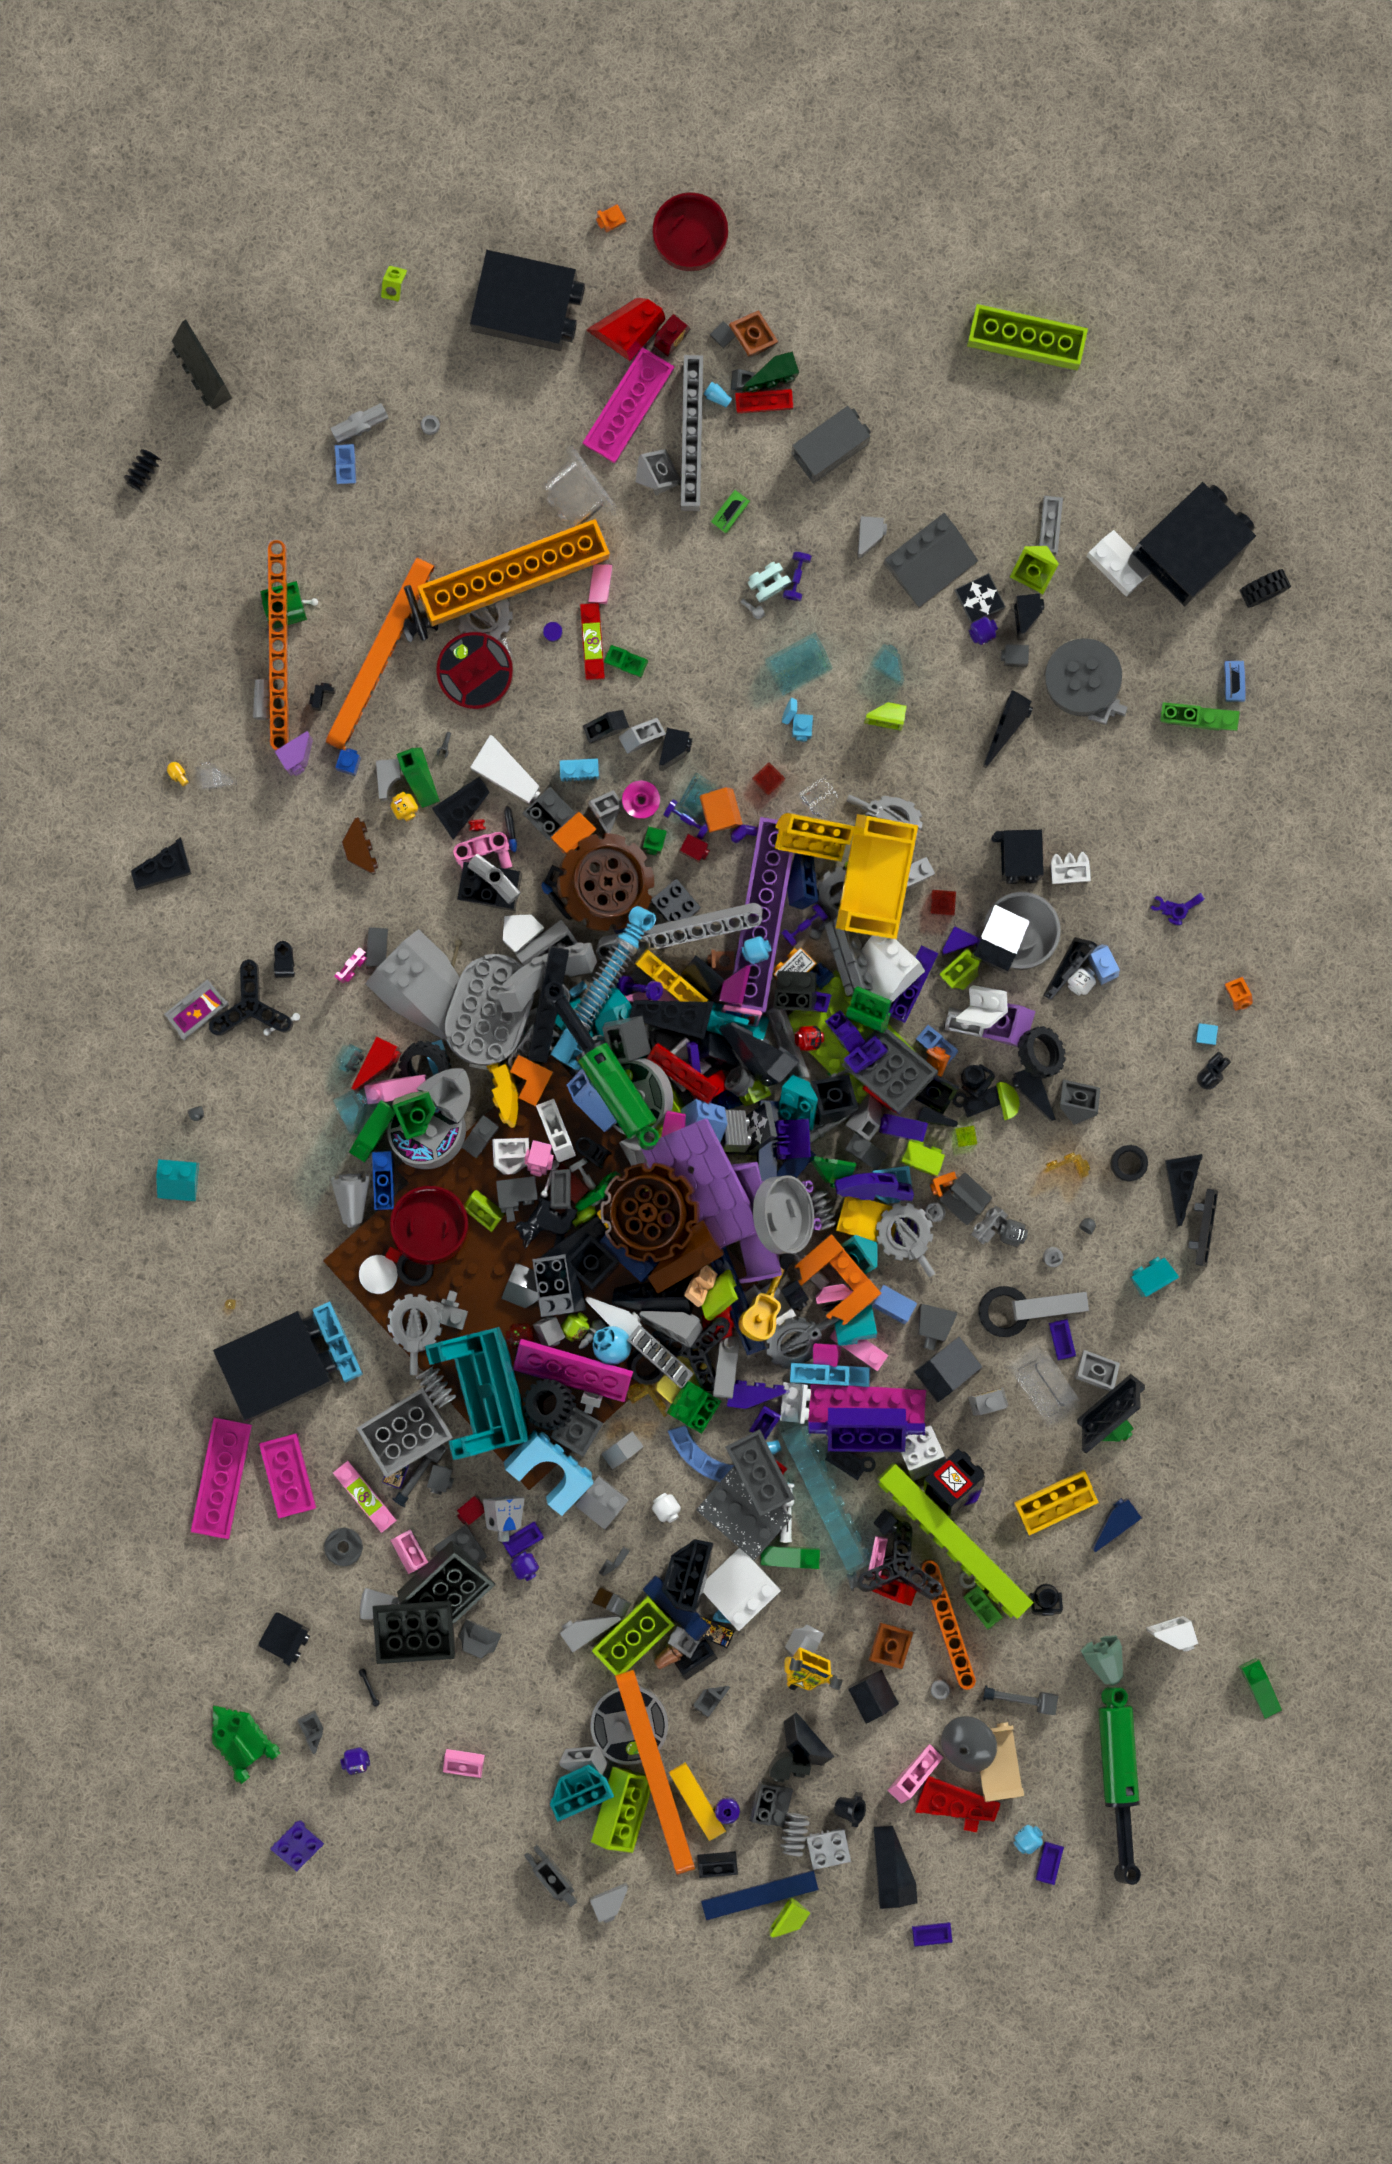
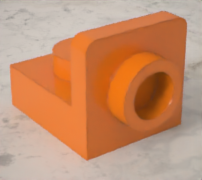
M618 204L603 212L601 210L597 211V224L600 229L604 228L606 233L626 223V219Z
M1243 977L1225 984L1235 1011L1246 1009L1253 1004L1252 994Z
M940 1047L929 1048L926 1051L929 1054L926 1061L938 1071L937 1075L942 1077L950 1056Z
M954 1171L931 1179L932 1184H930L933 1195L943 1196L939 1185L942 1184L943 1187L954 1184L953 1180L957 1179Z

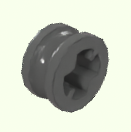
M853 1572V1575L846 1574L851 1591H854L856 1587L859 1589L856 1572Z

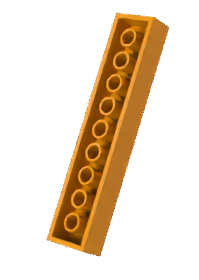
M596 519L422 584L418 586V594L431 626H435L608 560L610 553Z

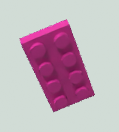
M298 1434L259 1443L278 1519L316 1509Z

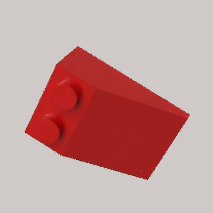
M376 1036L351 1089L359 1092L365 1085L389 1069L393 1063L397 1064L401 1056L400 1048Z

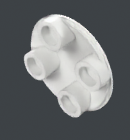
M374 1255L367 1258L359 1270V1279L362 1286L367 1291L375 1294H382L391 1290L398 1277L394 1262L382 1255Z

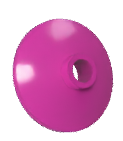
M643 780L635 781L624 790L622 804L625 811L632 817L639 819L648 818L658 810L660 794L652 783ZM639 797H643L645 799V802L643 804L638 803L637 800Z

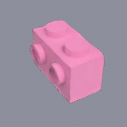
M533 1140L531 1150L527 1149L525 1155V1164L527 1165V1171H531L530 1174L542 1176V1174H547V1170L552 1169L554 1155H551L552 1145Z

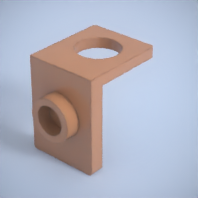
M711 949V955H708V966H712L714 971L734 970V951L715 952V949ZM723 955L728 956L731 961L726 967L721 966L719 963V959Z

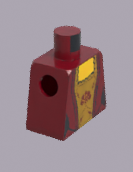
M672 314L657 332L654 346L669 357L691 329L676 315Z

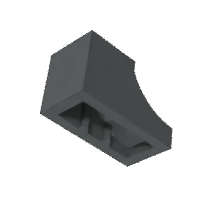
M483 1115L461 1147L477 1159L500 1128Z
M856 1133L845 1148L846 1152L875 1170H878L887 1155Z

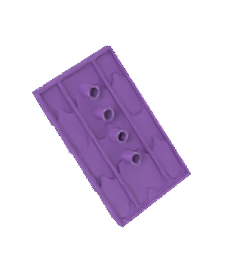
M702 1119L659 1138L656 1146L651 1150L641 1148L650 1168L653 1163H662L674 1168V1175L676 1177L684 1175L695 1190L691 1199L699 1202V1222L704 1220L721 1248L756 1234L753 1207L708 1119Z

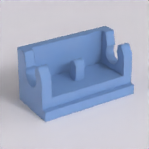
M883 1285L880 1289L881 1295L873 1301L872 1307L905 1325L917 1303Z

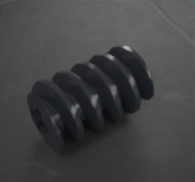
M141 449L140 453L142 456H136V460L139 463H132L134 469H128L131 476L124 475V479L133 489L143 493L140 486L147 487L144 480H151L148 473L155 474L152 467L159 468L156 460H162L150 451Z

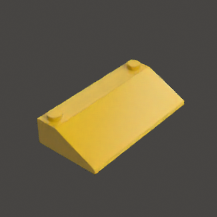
M857 814L836 922L837 929L897 939L918 825Z

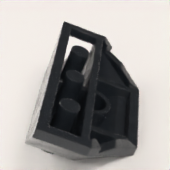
M694 1539L671 1555L662 1592L676 1609L695 1613L699 1607L710 1568L713 1543Z

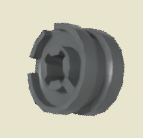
M736 1067L727 1075L724 1086L737 1097H743L748 1093V1088H752L754 1076L742 1067Z

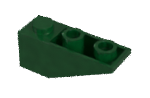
M793 351L774 356L744 385L742 392L749 391V393H754L762 387L773 388L778 385L777 383L784 382V384L794 382L799 374Z

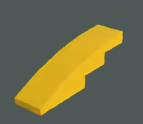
M648 949L634 963L654 981L660 982L663 988L678 1001H708V999Z
M686 1762L669 1771L670 1776L708 1840L711 1841L726 1832L723 1824L716 1818L712 1805Z

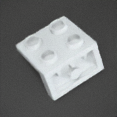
M972 985L969 988L970 1006L956 1017V1022L963 1023L964 1025L990 1028L1008 1012L1007 991Z
M783 1382L784 1389L790 1390V1392L782 1396L780 1421L804 1424V1421L809 1418V1409L806 1408V1401H810L811 1389H807V1384Z
M932 1426L925 1427V1435H908L906 1437L905 1452H901L912 1481L931 1474L946 1460Z

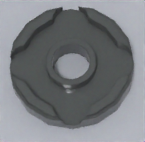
M346 1527L338 1528L332 1531L326 1538L324 1545L325 1554L334 1565L350 1566L362 1554V1539L353 1529ZM342 1541L347 1542L349 1545V1550L345 1553L340 1552L338 1549V1545Z

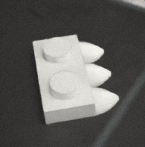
M1081 852L1078 856L1077 863L1071 853H1068L1065 857L1064 864L1058 854L1053 856L1050 865L1052 884L1091 881L1089 859L1084 852Z

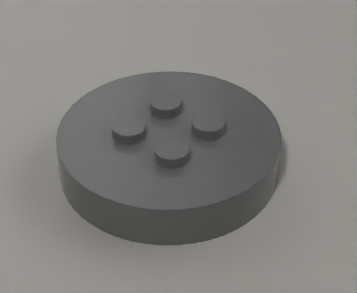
M1083 638L1069 641L1060 646L1048 661L1045 673L1046 689L1053 703L1068 714L1075 716L1098 714L1106 710L1119 695L1122 685L1120 661L1112 649L1097 640Z

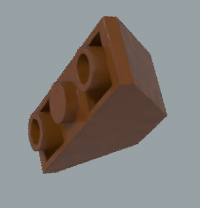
M357 817L352 822L342 844L347 860L351 864L374 875L376 874L375 869L378 868L376 858H372L370 854L373 848L370 839L366 840L364 834L368 832L365 821L361 822L360 818Z

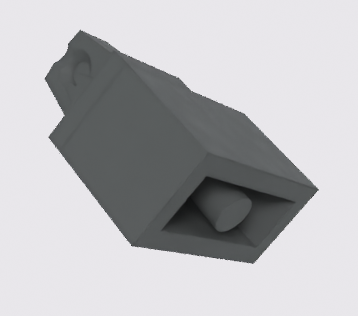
M535 1176L496 1181L499 1208H501V1213L506 1212L507 1222L515 1221L514 1211H519V1202H523V1205L534 1204V1200H538Z

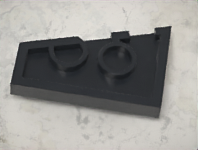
M479 776L432 808L453 840L490 791Z
M181 837L168 848L162 849L153 858H149L131 870L134 886L137 891L192 874Z

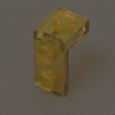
M1073 1152L1063 1156L1064 1161L1058 1163L1057 1160L1047 1163V1168L1043 1169L1044 1173L1073 1161L1080 1178L1089 1175L1090 1167L1087 1160H1083L1080 1154L1075 1155Z
M639 1383L628 1388L626 1396L632 1404L649 1394L663 1417L668 1416L664 1411L667 1407L661 1399L657 1400L655 1397L657 1392L652 1384L644 1385Z

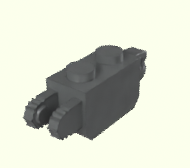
M538 1845L534 1846L533 1848L537 1855L541 1857V1861L537 1863L529 1853L524 1855L533 1867L534 1874L556 1900L559 1899L560 1902L565 1900L572 1907L577 1903V1899L572 1894L575 1891L572 1887L573 1884L549 1855H546Z

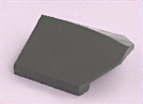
M516 1263L501 1299L523 1308H527L538 1300L534 1270Z

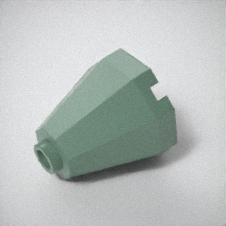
M1116 1635L1104 1636L1100 1638L1102 1642L1093 1645V1642L1087 1643L1080 1650L1088 1665L1104 1684H1109L1110 1686L1117 1685L1123 1678L1122 1645Z

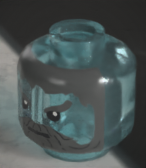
M352 1044L343 1045L336 1056V1062L340 1064L338 1068L346 1073L349 1070L357 1071L364 1060L363 1051Z

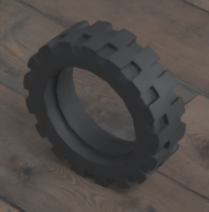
M1038 1026L1024 1032L1018 1043V1057L1021 1058L1020 1062L1024 1065L1025 1071L1027 1073L1030 1072L1031 1076L1037 1077V1079H1045L1058 1074L1059 1070L1063 1069V1063L1066 1061V1057H1064V1054H1066L1065 1049L1062 1046L1063 1042L1059 1040L1058 1034L1053 1033V1030L1050 1028L1046 1029L1045 1026ZM1036 1038L1047 1046L1050 1055L1048 1067L1042 1065L1034 1054L1033 1045Z
M418 1041L416 1044L414 1042L400 1057L401 1077L419 1075L412 1066L411 1059L413 1056L424 1055L429 1057L438 1067V1073L452 1069V1066L449 1064L450 1058L446 1056L444 1050L439 1048L440 1046L431 1044L432 1042Z
M995 1287L989 1290L979 1303L978 1316L985 1330L992 1335L998 1337L1017 1335L1026 1327L1029 1319L1017 1320L1011 1327H998L989 1318V1305L992 1300L1003 1295L1010 1296L1016 1301L1026 1300L1027 1298H1025L1022 1292L1013 1287Z

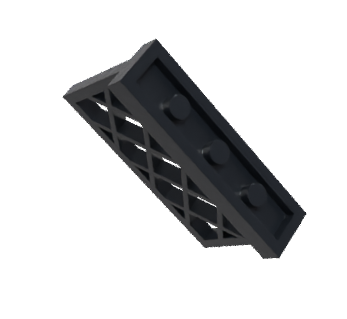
M1130 1374L1077 1419V1424L1082 1427L1083 1452L1088 1453L1141 1408L1140 1393L1145 1390V1384Z

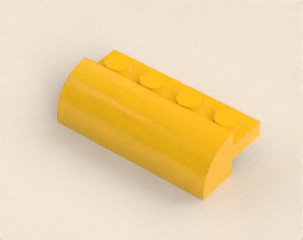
M785 813L779 818L775 827L779 829L774 848L841 862L846 844H851L855 826Z
M1083 1469L1014 1502V1505L1030 1536L1099 1502L1086 1471Z

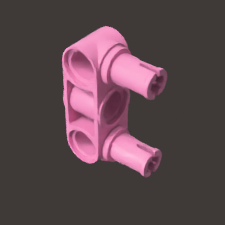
M502 832L469 839V841L457 844L453 850L456 862H458V865L460 864L461 869H463V863H469L477 853L483 856L492 853V851L495 854L497 853L501 868L512 867L508 852V839ZM496 835L503 836V845L496 846L493 839ZM464 846L467 848L468 853L465 857L458 856V847Z

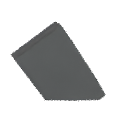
M623 1546L614 1563L606 1559L599 1573L604 1576L613 1571L622 1563L630 1550Z
M723 1686L705 1689L692 1706L708 1718L730 1687Z
M314 1710L298 1718V1723L313 1754L317 1751L324 1729Z

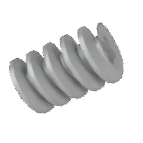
M822 1190L810 1194L815 1211L814 1218L821 1220V1222L815 1224H822L821 1229L816 1230L815 1233L833 1228L838 1223L836 1220H831L835 1213H829L833 1209V1206L827 1205L831 1198H825L829 1191Z
M432 1366L419 1374L416 1379L423 1378L420 1386L427 1385L424 1392H431L428 1399L435 1398L436 1400L432 1405H439L440 1408L455 1399L456 1395H449L452 1389H445L448 1382H441L444 1376H437L436 1374L440 1369H433Z
M786 1813V1816L791 1818V1820L785 1821L789 1828L783 1829L788 1835L781 1837V1839L786 1841V1844H780V1847L785 1849L782 1853L803 1856V1852L799 1849L805 1847L801 1841H806V1837L803 1834L808 1833V1829L804 1826L810 1824L805 1819L809 1817L797 1813Z

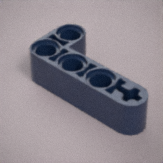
M655 1575L642 1590L676 1620L694 1640L698 1641L711 1625L703 1620L697 1612L693 1613L676 1609L662 1592L664 1582Z

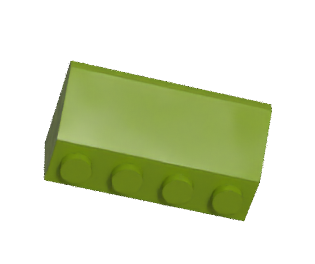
M613 1767L608 1784L614 1797L602 1802L591 1842L604 1849L633 1853L651 1790L645 1774L625 1768Z

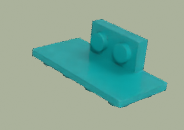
M714 1002L706 1031L723 1035L719 1027L734 1022L753 1032V1036L757 1039H764L769 1023L768 1017L761 1015L758 1026H749L748 1019L723 1013L721 1011L724 1005Z

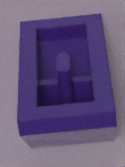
M954 926L941 953L945 955L975 945L979 938Z
M764 1405L749 1432L753 1433L760 1429L766 1440L781 1415Z

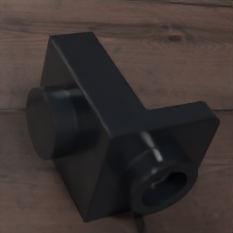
M321 683L320 685H315L314 693H311L309 700L313 710L321 711L324 692L336 693L332 684Z
M884 1509L874 1521V1525L880 1529L881 1533L888 1536L889 1534H894L899 1526L897 1524L900 1520L887 1509Z

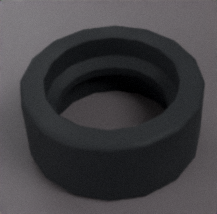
M1122 1146L1112 1155L1111 1169L1120 1180L1128 1182L1138 1180L1147 1171V1155L1138 1146ZM1125 1152H1133L1140 1158V1168L1134 1174H1125L1118 1166L1119 1158Z
M402 1254L397 1263V1273L400 1279L411 1286H420L427 1283L433 1275L434 1264L427 1265V1270L423 1277L412 1279L404 1271V1265L408 1258Z
M635 1349L627 1361V1369L633 1371V1379L644 1385L654 1384L659 1381L664 1373L657 1367L648 1376H642L637 1373V1361L644 1355Z

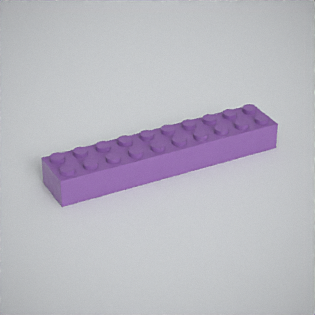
M760 817L745 905L750 903L759 904L763 911L762 921L759 926L741 930L733 975L745 966H751L742 1008L758 1010L765 1014L793 852L774 848L779 829L775 828L778 820ZM755 913L750 914L752 917L758 916ZM761 936L765 941H769L772 951L769 952L767 960L752 964L745 960L741 947L744 946L746 940Z

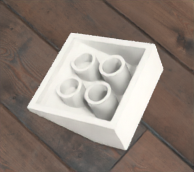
M873 935L861 950L867 960L866 967L868 973L873 979V989L870 992L892 1000V1002L925 972L921 963L896 939Z
M739 1548L707 1578L703 1593L730 1623L740 1631L781 1589L752 1558Z

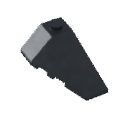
M1012 690L1008 696L985 759L984 768L989 766L1024 722L1025 718H1029L1033 707L1030 704L1032 701Z
M734 1022L719 1027L720 1032L751 1074L764 1086L769 1087L780 1083L799 1062V1059L782 1047L777 1049L769 1045L770 1041L765 1038L763 1040L757 1039L753 1036V1032Z
M874 1827L879 1908H900L918 1903L916 1881L894 1827Z

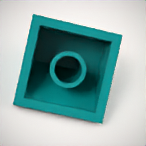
M158 1159L156 1176L157 1198L196 1201L199 1163Z
M1158 1256L1150 1260V1265L1143 1269L1140 1266L1132 1271L1133 1275L1130 1276V1279L1141 1297H1147L1179 1278L1166 1258L1160 1259Z

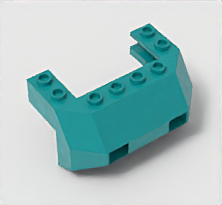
M500 1327L425 1346L429 1365L455 1359L473 1434L449 1441L453 1460L528 1441L526 1417L508 1345Z

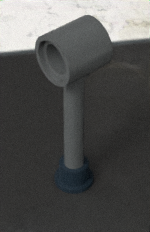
M442 1444L425 1454V1458L402 1492H399L392 1500L405 1508V1503L409 1499L408 1495L431 1461L436 1464L438 1463L447 1447Z
M985 1685L983 1701L986 1699H1000L1037 1706L1036 1712L1056 1715L1059 1695L1039 1692V1697L1035 1698L995 1691V1689L987 1688V1685Z

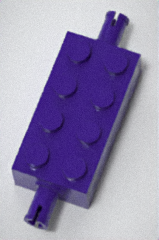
M828 1408V1420L826 1422H809V1434H826L828 1436V1451L905 1452L906 1437L908 1435H925V1423H908L906 1421V1409Z

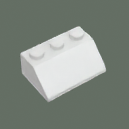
M1114 530L1105 536L1086 556L1126 597L1151 574L1132 554L1133 549Z
M1184 1616L1146 1627L1147 1631L1153 1636L1179 1650L1189 1651L1194 1649V1645L1198 1644L1192 1622Z

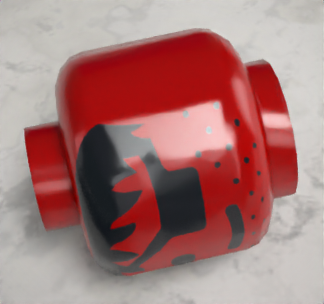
M801 1026L795 1032V1044L802 1051L818 1050L821 1043H824V1033L820 1032L817 1026Z

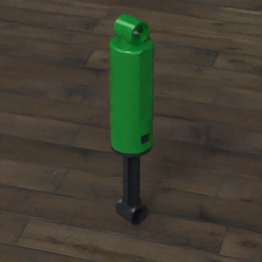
M555 981L548 983L544 990V1000L555 1008L583 1051L576 1057V1060L626 1137L632 1139L637 1136L638 1144L642 1149H653L659 1140L658 1131L652 1128L657 1121L606 1041L594 1042L566 999L563 986ZM552 989L556 990L559 995L553 997L549 994V991ZM644 1135H651L653 1142H646L643 1138Z
M1107 1687L1101 1694L1102 1702L1106 1706L1098 1709L1105 1806L1115 1807L1119 1864L1114 1870V1877L1119 1883L1135 1885L1141 1878V1872L1134 1863L1130 1811L1131 1806L1140 1805L1132 1706L1125 1705L1128 1701V1694L1123 1688Z

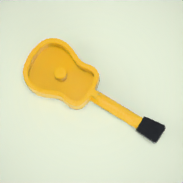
M789 1254L781 1255L779 1263L782 1275L773 1277L767 1293L756 1295L752 1299L751 1306L740 1316L738 1322L739 1329L748 1338L762 1342L773 1336L776 1329V1316L781 1309V1304L774 1298V1294L784 1272L787 1271L793 1262V1256Z

